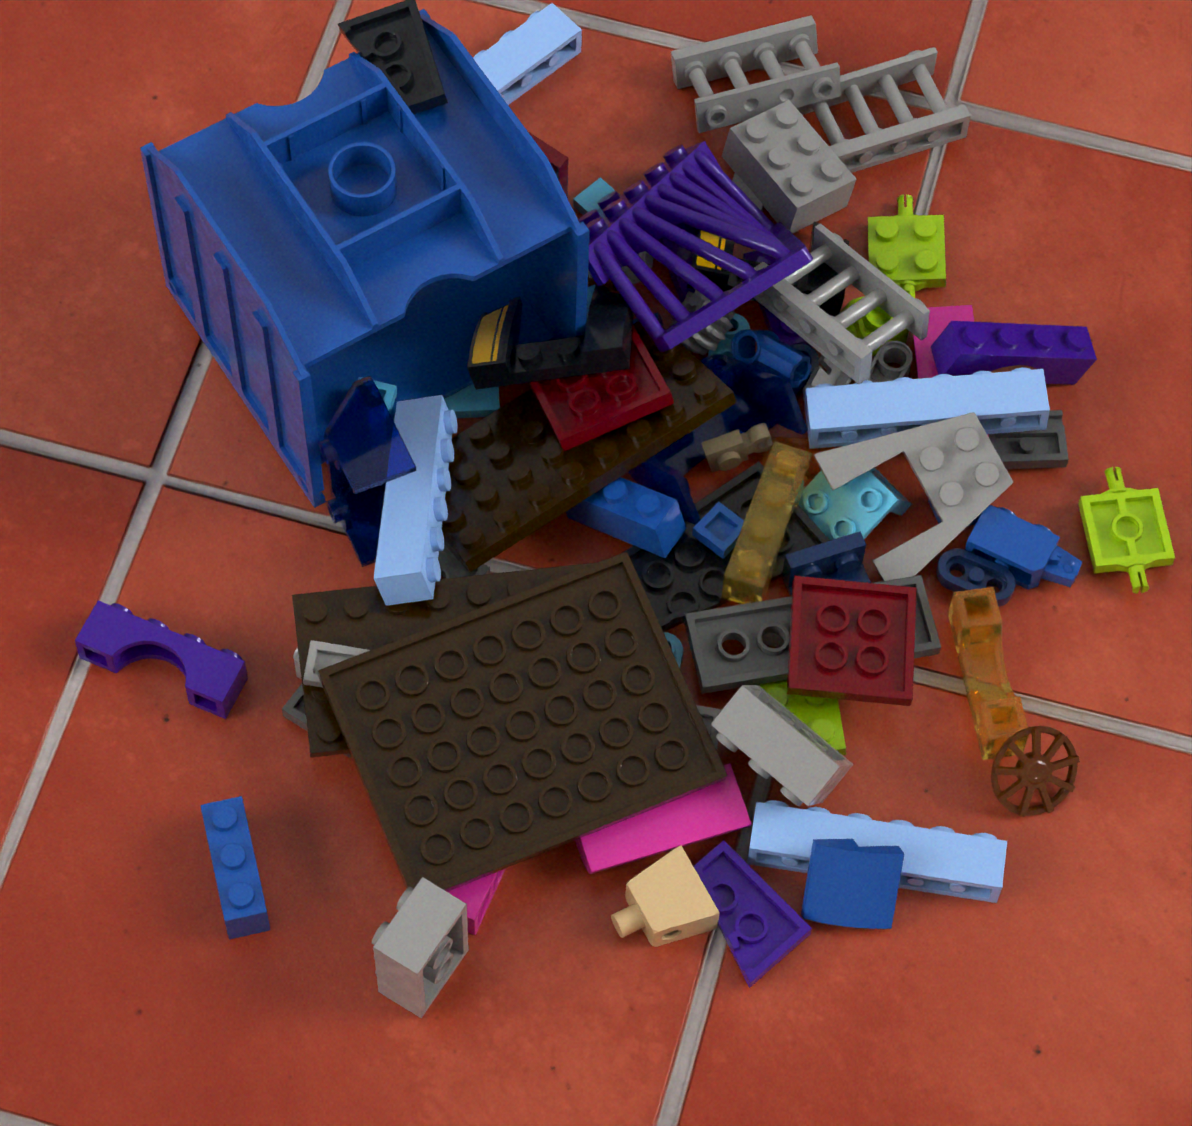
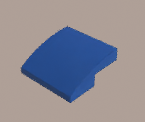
M853 838L813 839L801 910L803 919L844 927L891 929L904 852L899 846L859 847Z

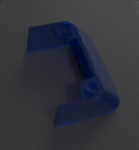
M724 354L710 355L700 361L734 392L737 403L628 472L637 484L676 499L683 519L695 525L701 519L690 495V485L683 476L706 458L701 442L738 429L740 434L753 426L766 423L768 430L778 424L801 435L808 431L790 381Z
M371 376L353 382L324 430V440L319 442L321 453L328 468L331 500L326 501L327 509L334 523L341 522L362 567L376 562L386 482L416 471L413 459Z

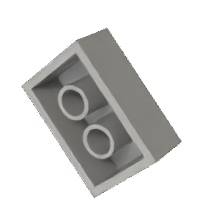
M790 100L729 129L722 153L723 159L761 201L777 223L781 222L791 233H795L847 207L857 180L856 177Z
M742 685L711 723L719 731L716 738L724 746L733 752H736L738 749L743 751L751 758L748 765L763 778L768 779L772 776L783 785L780 790L781 793L797 806H801L802 803L807 806L823 803L854 765L759 685Z
M423 877L415 888L408 887L404 891L396 906V909L399 911L390 923L385 921L380 925L372 939L378 992L420 1018L423 1017L469 950L467 904Z

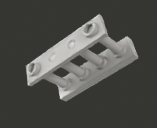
M812 15L670 51L673 81L677 89L693 85L699 98L694 99L696 125L699 133L744 122L788 100L798 108L841 96L839 64L836 62L820 66L814 55L818 53L816 23ZM799 58L805 71L785 76L779 63ZM764 67L770 80L750 85L743 72ZM729 76L735 89L714 94L708 81Z
M935 47L923 51L915 50L906 56L841 75L840 97L797 108L802 115L815 112L831 144L829 147L851 173L965 138L971 118L965 104L953 108L947 107L931 77L934 74L938 54ZM916 80L934 114L918 119L913 118L897 86ZM883 91L899 124L885 129L879 128L863 96ZM849 101L865 135L850 140L845 139L829 109L830 106Z
M821 223L815 226L813 251L810 253L813 260L754 297L857 384L870 377L872 352L905 328L920 340L927 337L930 310L926 308L925 304L921 300L913 298L848 246L838 234L832 233ZM762 262L754 267V269L758 271L766 268L768 265ZM824 262L838 273L808 295L801 293L792 285ZM850 284L865 295L835 317L828 315L819 307ZM878 306L893 317L863 339L856 338L846 329Z

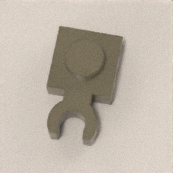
M766 423L755 425L740 434L738 429L701 442L711 472L734 469L741 462L749 460L747 454L765 452L774 447Z

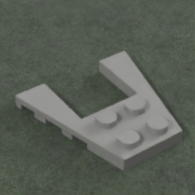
M975 412L813 455L832 491L902 452L919 480L941 523L872 560L883 581L915 576L1014 483Z

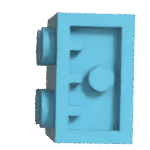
M876 468L869 470L833 491L822 471H820L794 499L830 541L861 531L865 539L889 512L902 516L912 505Z

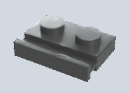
M1062 410L1050 411L1046 430L988 434L1006 469L1067 467L1069 458L1065 427L1062 422Z

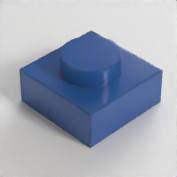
M718 501L693 527L692 536L724 559L748 534L750 524Z

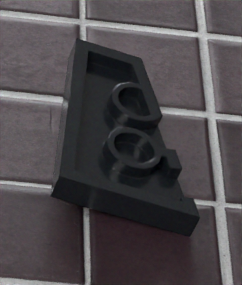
M405 0L338 23L341 33L361 57L382 70L413 114L448 103L415 0Z

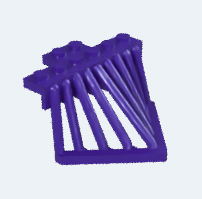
M705 141L686 149L683 145H678L663 155L664 163L660 162L643 173L646 178L644 181L640 180L623 191L624 194L619 195L617 191L609 193L597 202L600 207L599 209L591 210L578 219L579 223L583 221L590 230L588 264L590 274L598 286L605 284L609 279L611 280L660 353L677 346L813 260L805 244L781 222L773 224L726 175ZM680 223L687 224L772 256L777 261L766 268L756 271L750 264L675 225ZM664 237L742 278L744 281L732 289L723 292L719 286L657 239ZM644 251L711 302L697 311L689 312L638 254ZM627 266L677 321L676 324L666 330L663 329L622 270V267Z

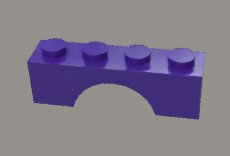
M951 321L931 345L938 375H971L978 371L991 372L1003 367L1025 365L1036 369H1043L1046 384L1075 385L1097 360L1088 329L1082 326Z
M97 601L75 639L80 659L114 673L119 672L128 664L142 659H160L173 664L186 677L185 688L189 704L224 719L227 718L248 680L245 661L237 653L229 649H221L219 651L207 646L202 639L193 634L186 633L183 636L173 632L159 620L153 618L144 620L133 615L128 608L117 603L108 605Z

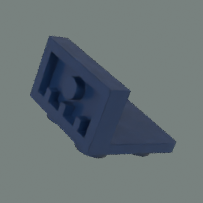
M861 531L786 554L782 579L789 595L792 596L794 576L871 583L863 565L866 543Z

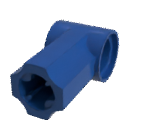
M740 330L735 334L731 342V353L738 363L752 365L792 388L799 387L801 382L807 379L812 367L808 355L780 341L779 337L769 330Z

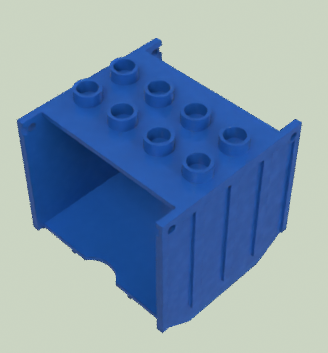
M425 9L419 12L448 101L446 104L413 114L382 70L361 57L358 53L352 52L349 54V58L325 69L317 88L306 98L298 102L283 106H267L256 103L235 114L230 112L226 114L225 119L160 151L156 149L152 142L140 147L166 287L314 508L326 502L325 496L321 492L324 490L321 464L394 426L398 401L443 395L445 399L473 384L467 365L473 334L482 313H490L509 304V300L520 296L523 305L518 345L585 336L590 230L583 221L579 223L547 156L455 33L430 19ZM358 377L397 386V396L386 427L348 418L347 409Z

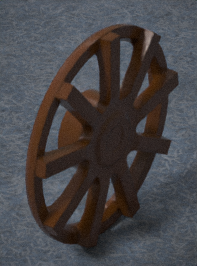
M1047 726L1028 727L1008 738L997 752L991 770L992 788L998 801L1009 811L1023 817L1054 811V807L1069 792H1073L1075 788L1073 784L1080 761L1073 744L1062 732ZM1041 733H1046L1054 736L1055 739L1047 751L1041 755ZM1031 734L1032 752L1024 754L1014 742L1025 735ZM1063 744L1068 757L1050 762ZM1008 748L1019 759L1015 767L999 766ZM1069 766L1065 781L1052 775L1053 771ZM998 775H1016L1018 780L1001 791L998 784ZM1048 782L1061 787L1058 793L1051 799L1046 789V783ZM1026 787L1019 806L1007 800L1021 788ZM1037 788L1043 804L1029 807L1034 790Z

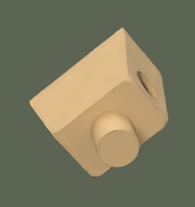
M680 845L629 880L625 891V898L629 906L611 915L613 925L621 938L642 929L650 944L657 947L716 929L720 912L682 845Z

